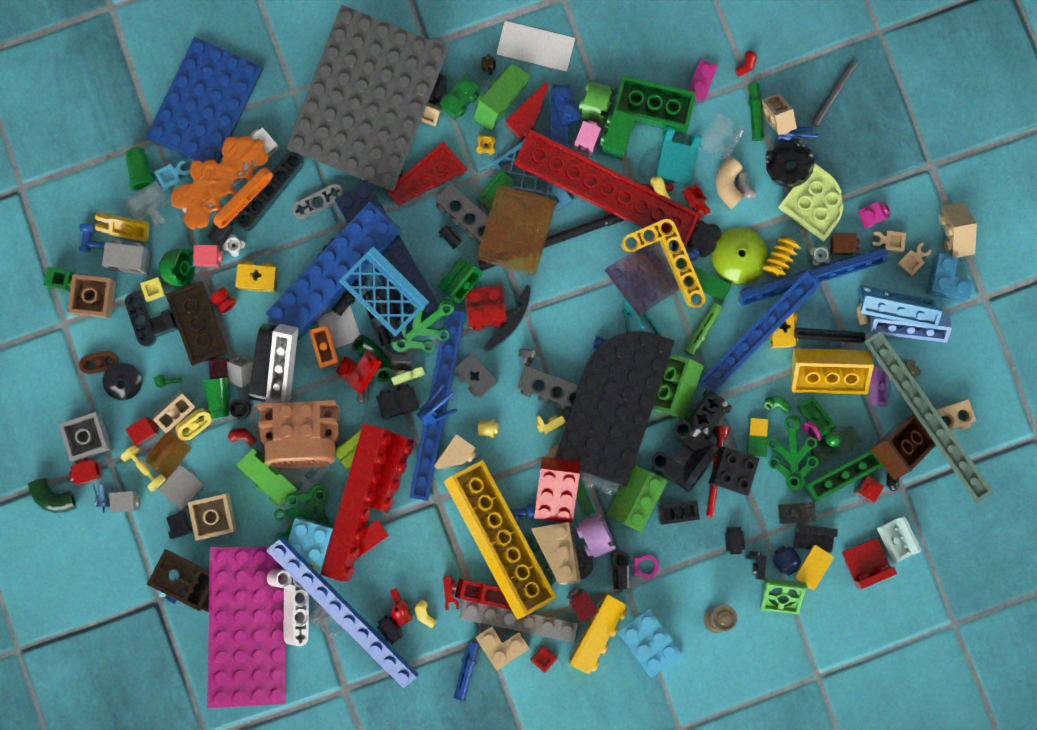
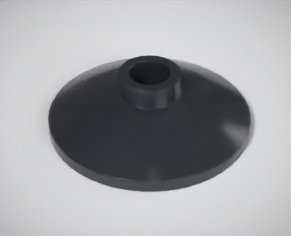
M121 362L111 365L105 371L102 382L104 390L109 396L117 400H128L136 396L140 391L142 378L139 371L133 365ZM123 380L125 382V385L120 386L118 384V381Z

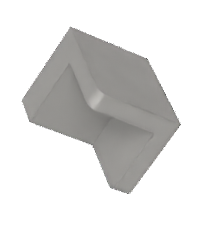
M240 355L228 361V382L241 388L251 383L254 360Z

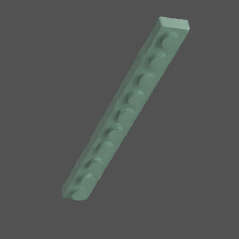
M879 331L864 341L869 351L974 501L978 503L992 494L993 490L882 332Z

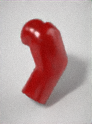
M752 50L745 52L744 64L735 68L738 77L754 69L757 55Z
M234 428L229 431L228 439L231 442L243 439L250 447L257 442V439L245 428Z

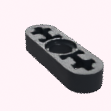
M129 294L125 298V306L136 338L142 346L151 347L155 344L156 337L152 334L154 330L144 300L138 294ZM132 298L139 300V302L136 303L137 308L139 310L142 309L143 311L135 312V307L133 305H130V303L132 302ZM144 315L145 323L140 326L137 325L136 317ZM139 329H145L146 334L151 335L148 343L142 341L145 335L143 331L139 332Z

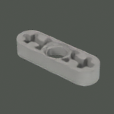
M332 184L296 202L292 207L294 216L297 219L304 220L336 204L335 196L329 197L330 202L327 203V199L323 194L326 193L329 196L332 194V190L335 189L336 191L340 190L338 193L339 197L344 194L342 187L338 184ZM316 197H321L324 202L322 206L316 207L313 205V200ZM308 201L310 203V206L314 209L312 211H310V208L305 209V214L301 215L300 213H296L299 211V206H302V208L307 207L308 205L306 202Z

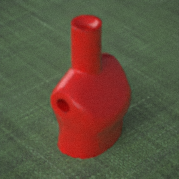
M397 588L391 590L390 594L395 603L392 607L391 616L397 625L401 626L410 622L413 618L409 612L408 603L401 600Z

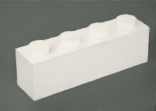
M279 324L273 331L265 403H283L291 399L298 327Z

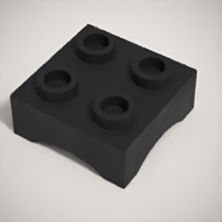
M719 446L716 465L708 483L749 496L759 458Z

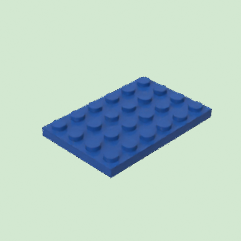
M194 37L146 138L192 160L205 162L206 160L213 159L219 163L222 157L224 141L227 137L232 136L260 78L263 67Z

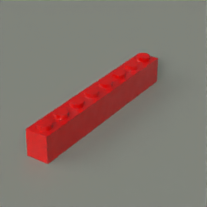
M363 423L320 575L338 581H349L353 575V565L359 555V544L364 537L365 523L370 516L369 509L375 499V488L381 478L380 471L386 460L387 446L391 442V430Z

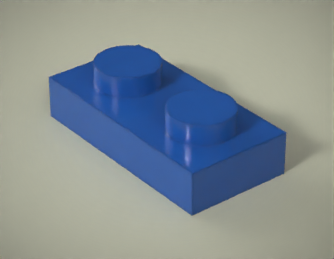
M569 84L552 88L551 95L561 124L565 125L580 121V115Z

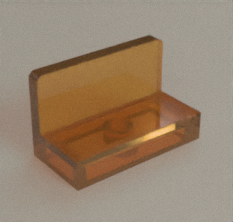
M169 431L163 435L145 458V461L151 468L168 478L191 450V447L180 440L173 432Z

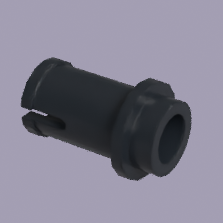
M445 225L438 232L440 234L439 237H443L452 249H455L462 240L451 230V226Z

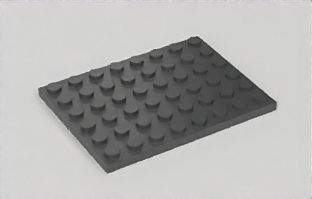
M341 4L286 149L394 192L449 48Z

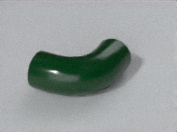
M359 335L353 342L352 350L360 356H363L366 350L372 352L382 361L374 374L375 379L379 382L389 381L393 377V371L388 357L375 342L365 335Z
M47 478L38 479L27 484L33 500L45 511L62 513L77 508L72 491L61 494L53 493L49 488Z

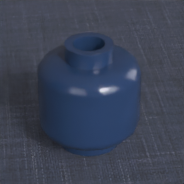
M781 546L774 551L776 555L772 558V561L781 574L790 576L799 570L801 559L793 547L785 548V546Z

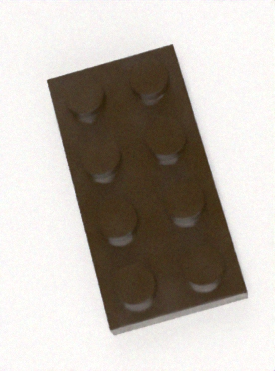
M203 281L166 294L192 366L229 353Z

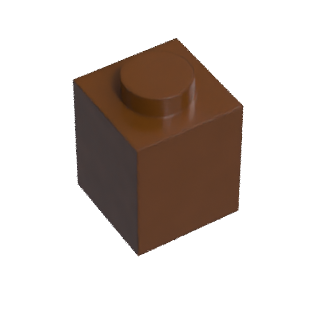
M833 233L830 236V255H854L859 250L860 241L857 239V233Z

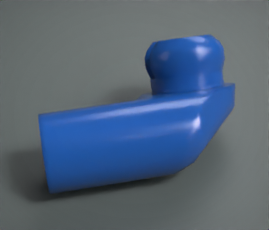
M673 244L670 250L675 251L677 245ZM691 248L690 251L686 250L690 261H695L696 257L699 256V251L695 248Z

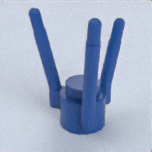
M796 127L797 129L787 134L778 135L777 143L780 141H791L794 139V136L817 138L818 134L800 133L801 131H812V127ZM813 155V158L818 159V156Z
M441 384L427 402L419 408L420 412L417 413V416L425 426L429 423L434 425L437 421L458 411L455 408L435 417L437 415L435 411L454 395V392L448 394L434 407L429 406L444 387V384Z

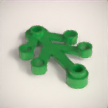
M447 298L442 299L438 304L439 308L421 322L424 307L413 318L412 329L407 333L406 326L402 329L405 339L399 341H404V345L400 346L397 344L399 341L392 342L391 340L393 349L398 352H404L411 347L431 352L434 349L433 341L430 339L424 341L412 340L417 335L438 337L442 341L449 338L448 329L427 327L443 315L452 314L454 311L453 302ZM449 306L450 309L448 311H444L443 307ZM446 332L447 335L442 337L440 336V333ZM430 343L432 346L426 348L425 344Z
M792 415L784 421V426L789 434L790 452L780 444L778 438L769 439L767 445L770 449L776 450L790 463L791 471L782 464L779 457L771 458L769 466L772 469H777L786 477V485L789 489L799 491L805 486V476L820 463L817 456H811L807 459V464L799 471V462L811 449L817 447L818 439L814 436L807 438L805 445L798 452L797 430L801 426V420L799 417ZM790 420L795 423L794 427L789 426ZM810 439H813L815 441L814 446H811L809 444ZM772 440L776 441V447L771 445ZM811 458L816 460V465L810 463ZM773 459L778 461L777 466L772 464ZM793 478H796L798 480L797 485L793 484Z
M315 485L311 488L310 492L290 493L286 496V502L289 506H295L299 501H309L302 507L286 510L277 509L274 512V517L278 522H283L286 518L294 516L313 520L311 511L317 506L318 517L316 521L319 522L320 519L325 518L326 521L323 524L328 525L329 519L325 513L324 502L328 499L329 492L325 486ZM322 492V496L317 498L316 494ZM295 497V501L290 503L289 499ZM284 513L282 518H277V514ZM293 522L286 532H280L276 535L275 541L282 536L288 542Z

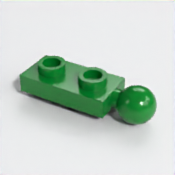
M814 396L797 405L798 411L806 421H811L816 426L820 436L826 435V443L829 446L835 447L840 444V434L832 431L835 429L836 424Z

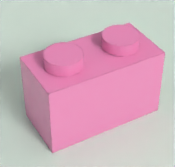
M583 121L575 141L574 151L592 157L601 131V127H598L597 123Z

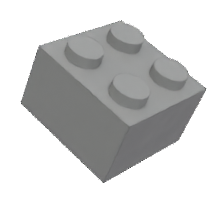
M112 240L111 243L105 242L102 266L115 272L149 275L152 253L147 250V247L142 246L141 243L131 242L130 245H126L122 241Z
M94 412L58 424L69 460L72 462L113 450L101 413Z

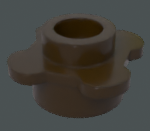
M487 54V57H483L481 61L482 71L489 72V75H492L493 70L496 69V60L494 57H491V54Z

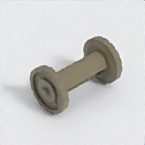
M728 605L713 607L707 610L704 616L705 627L713 633L732 630L737 622L736 611Z

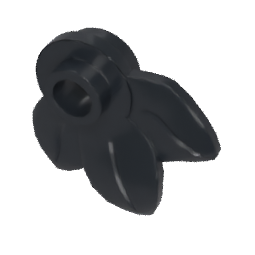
M697 220L686 246L699 248L701 258L709 256L714 252L716 242L721 238L722 232L720 227L716 224H707L702 220ZM710 230L715 231V234L713 236H709L708 233Z

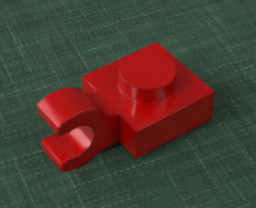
M697 184L682 191L687 203H689L691 208L695 207V212L700 214L698 220L704 217L702 211L705 215L711 212L704 202L707 199Z
M451 576L443 577L446 600L445 609L446 611L449 610L448 605L450 602H454L456 609H459L460 603L453 597V592L456 591V582L451 579Z

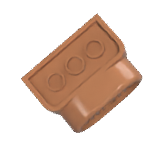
M336 400L257 404V408L260 411L258 427L260 428V439L264 444L266 465L275 468L327 466L335 462V447L341 442V410Z

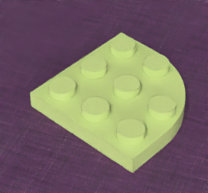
M814 163V170L810 178L805 183L793 187L778 208L824 242L838 224L843 212L841 189L830 174Z

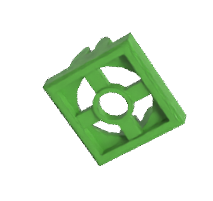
M765 578L764 584H762L760 610L799 614L807 588L806 583ZM774 588H782V591L777 594L770 593ZM789 589L795 590L796 595L791 596L788 593ZM787 596L788 599L785 601H781L778 599V597Z

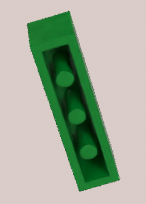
M872 450L805 485L804 489L812 503H815L879 469L883 465Z

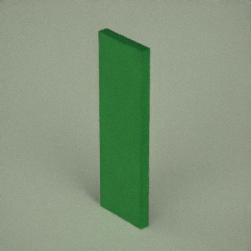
M579 479L577 500L585 517L595 511L583 481Z

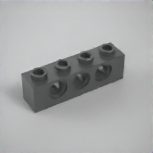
M451 183L435 199L436 208L443 214L445 212L451 216L450 220L457 227L461 225L465 229L464 233L469 238L478 240L479 247L485 252L489 250L492 253L507 237V233ZM453 203L461 205L458 211H453L450 207ZM468 215L475 217V221L471 224L464 221ZM481 228L489 230L487 236H481L478 232Z
M525 366L517 389L521 390L520 394L531 397L532 394L538 396V400L549 404V401L557 403L556 407L567 410V408L572 406L569 397L572 394H576L578 385ZM534 382H543V390H535L533 387ZM558 387L562 390V395L554 397L551 394V390Z

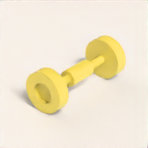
M133 445L120 458L124 462L131 458L136 462V467L152 480L147 488L153 492L165 482L166 478L162 474L154 478L150 473L151 470L143 461H139L135 457L139 448Z

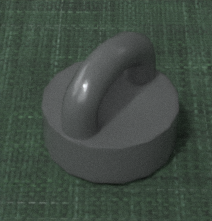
M520 349L518 356L523 357L524 366H530L533 358H537L538 351Z

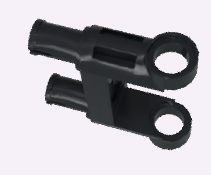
M377 289L375 292L376 300H386L381 297V289ZM389 289V300H395V290ZM372 291L364 293L362 298L366 300L369 294L372 295ZM376 303V311L379 314H387L386 303ZM389 303L390 314H399L396 303ZM367 310L374 330H377L381 346L390 344L391 338L392 342L405 339L402 330L397 336H394ZM390 317V325L396 330L400 326V317Z

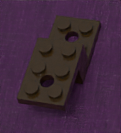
M165 549L146 585L197 611L205 610L209 613V567L199 566ZM171 570H176L179 573L178 580L172 581L169 578Z

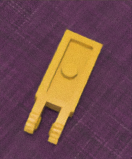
M98 212L95 215L97 221L105 222L95 224V229L99 232L143 242L148 240L149 222Z

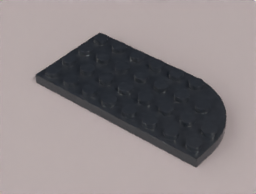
M631 331L616 335L602 343L592 353L585 365L554 458L580 461V471L627 487L675 340L651 332Z

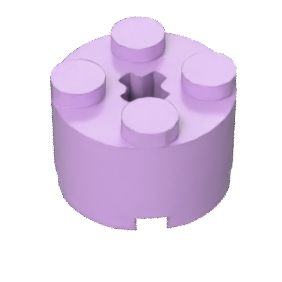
M600 513L579 522V527L576 528L580 539L584 538L587 544L584 546L587 555L594 558L616 549L615 545L611 546L610 542L614 540L606 522L600 521L599 518L602 517Z

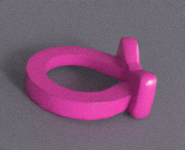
M811 421L805 422L802 429L807 432L809 437H816L819 442L821 436L816 426Z
M643 555L640 558L637 556L633 557V576L637 577L639 575L643 578H652L656 575L659 569L656 558L650 555ZM644 559L652 560L655 566L653 572L650 574L642 573L638 570V563Z

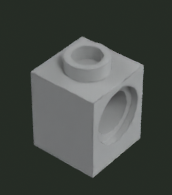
M137 491L109 493L110 512L138 511L141 500L140 495H137Z

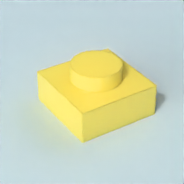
M159 277L140 283L147 302L166 296Z

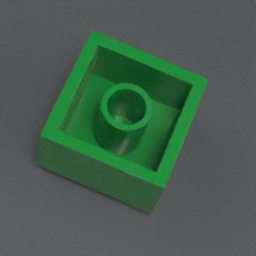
M614 109L613 115H608L605 130L608 131L607 133L603 132L599 145L602 148L601 154L623 160L636 119L635 115Z

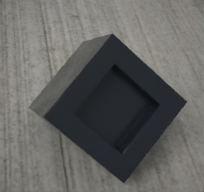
M170 310L162 311V315L150 319L154 330L152 331L153 336L159 337L178 330L173 313Z
M179 511L177 514L166 518L170 528L168 532L170 539H176L192 533L185 511Z

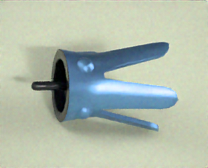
M93 484L96 495L95 505L96 507H103L104 513L105 507H110L109 493H112L113 484L109 485L106 499L103 485H98L97 496L96 488Z

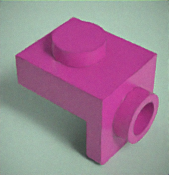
M877 201L857 211L865 229L890 218V209L883 201Z

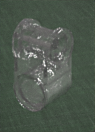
M318 603L319 606L312 614H309V620L329 636L340 635L344 628ZM332 622H336L339 626V630L336 633L330 630Z

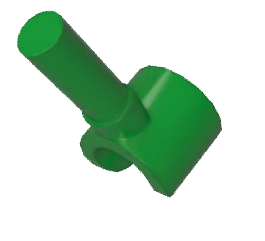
M163 375L154 377V382L157 387L161 388L167 384L180 383L182 378L165 380Z

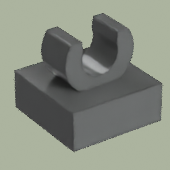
M406 351L398 352V355H392L393 370H412V355H407Z

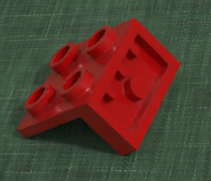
M878 538L842 552L852 579L858 589H864L897 575L895 567L889 565Z

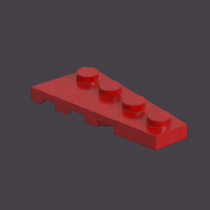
M442 142L398 179L394 192L387 189L385 191L399 206L468 172V170L447 145Z

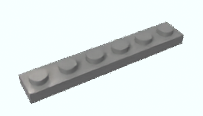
M467 600L463 602L460 619L573 643L578 623L532 613L516 619L513 611L510 609Z

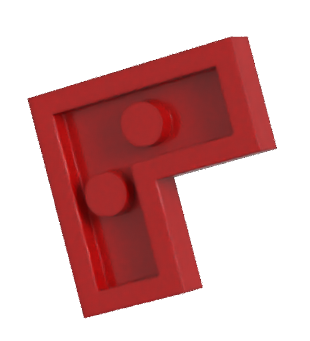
M366 350L358 364L351 357L345 356L335 372L357 393L362 394L382 361L372 352Z

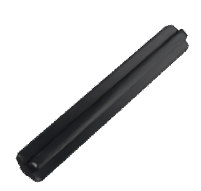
M811 328L794 329V338L856 343H862L866 340L864 332Z

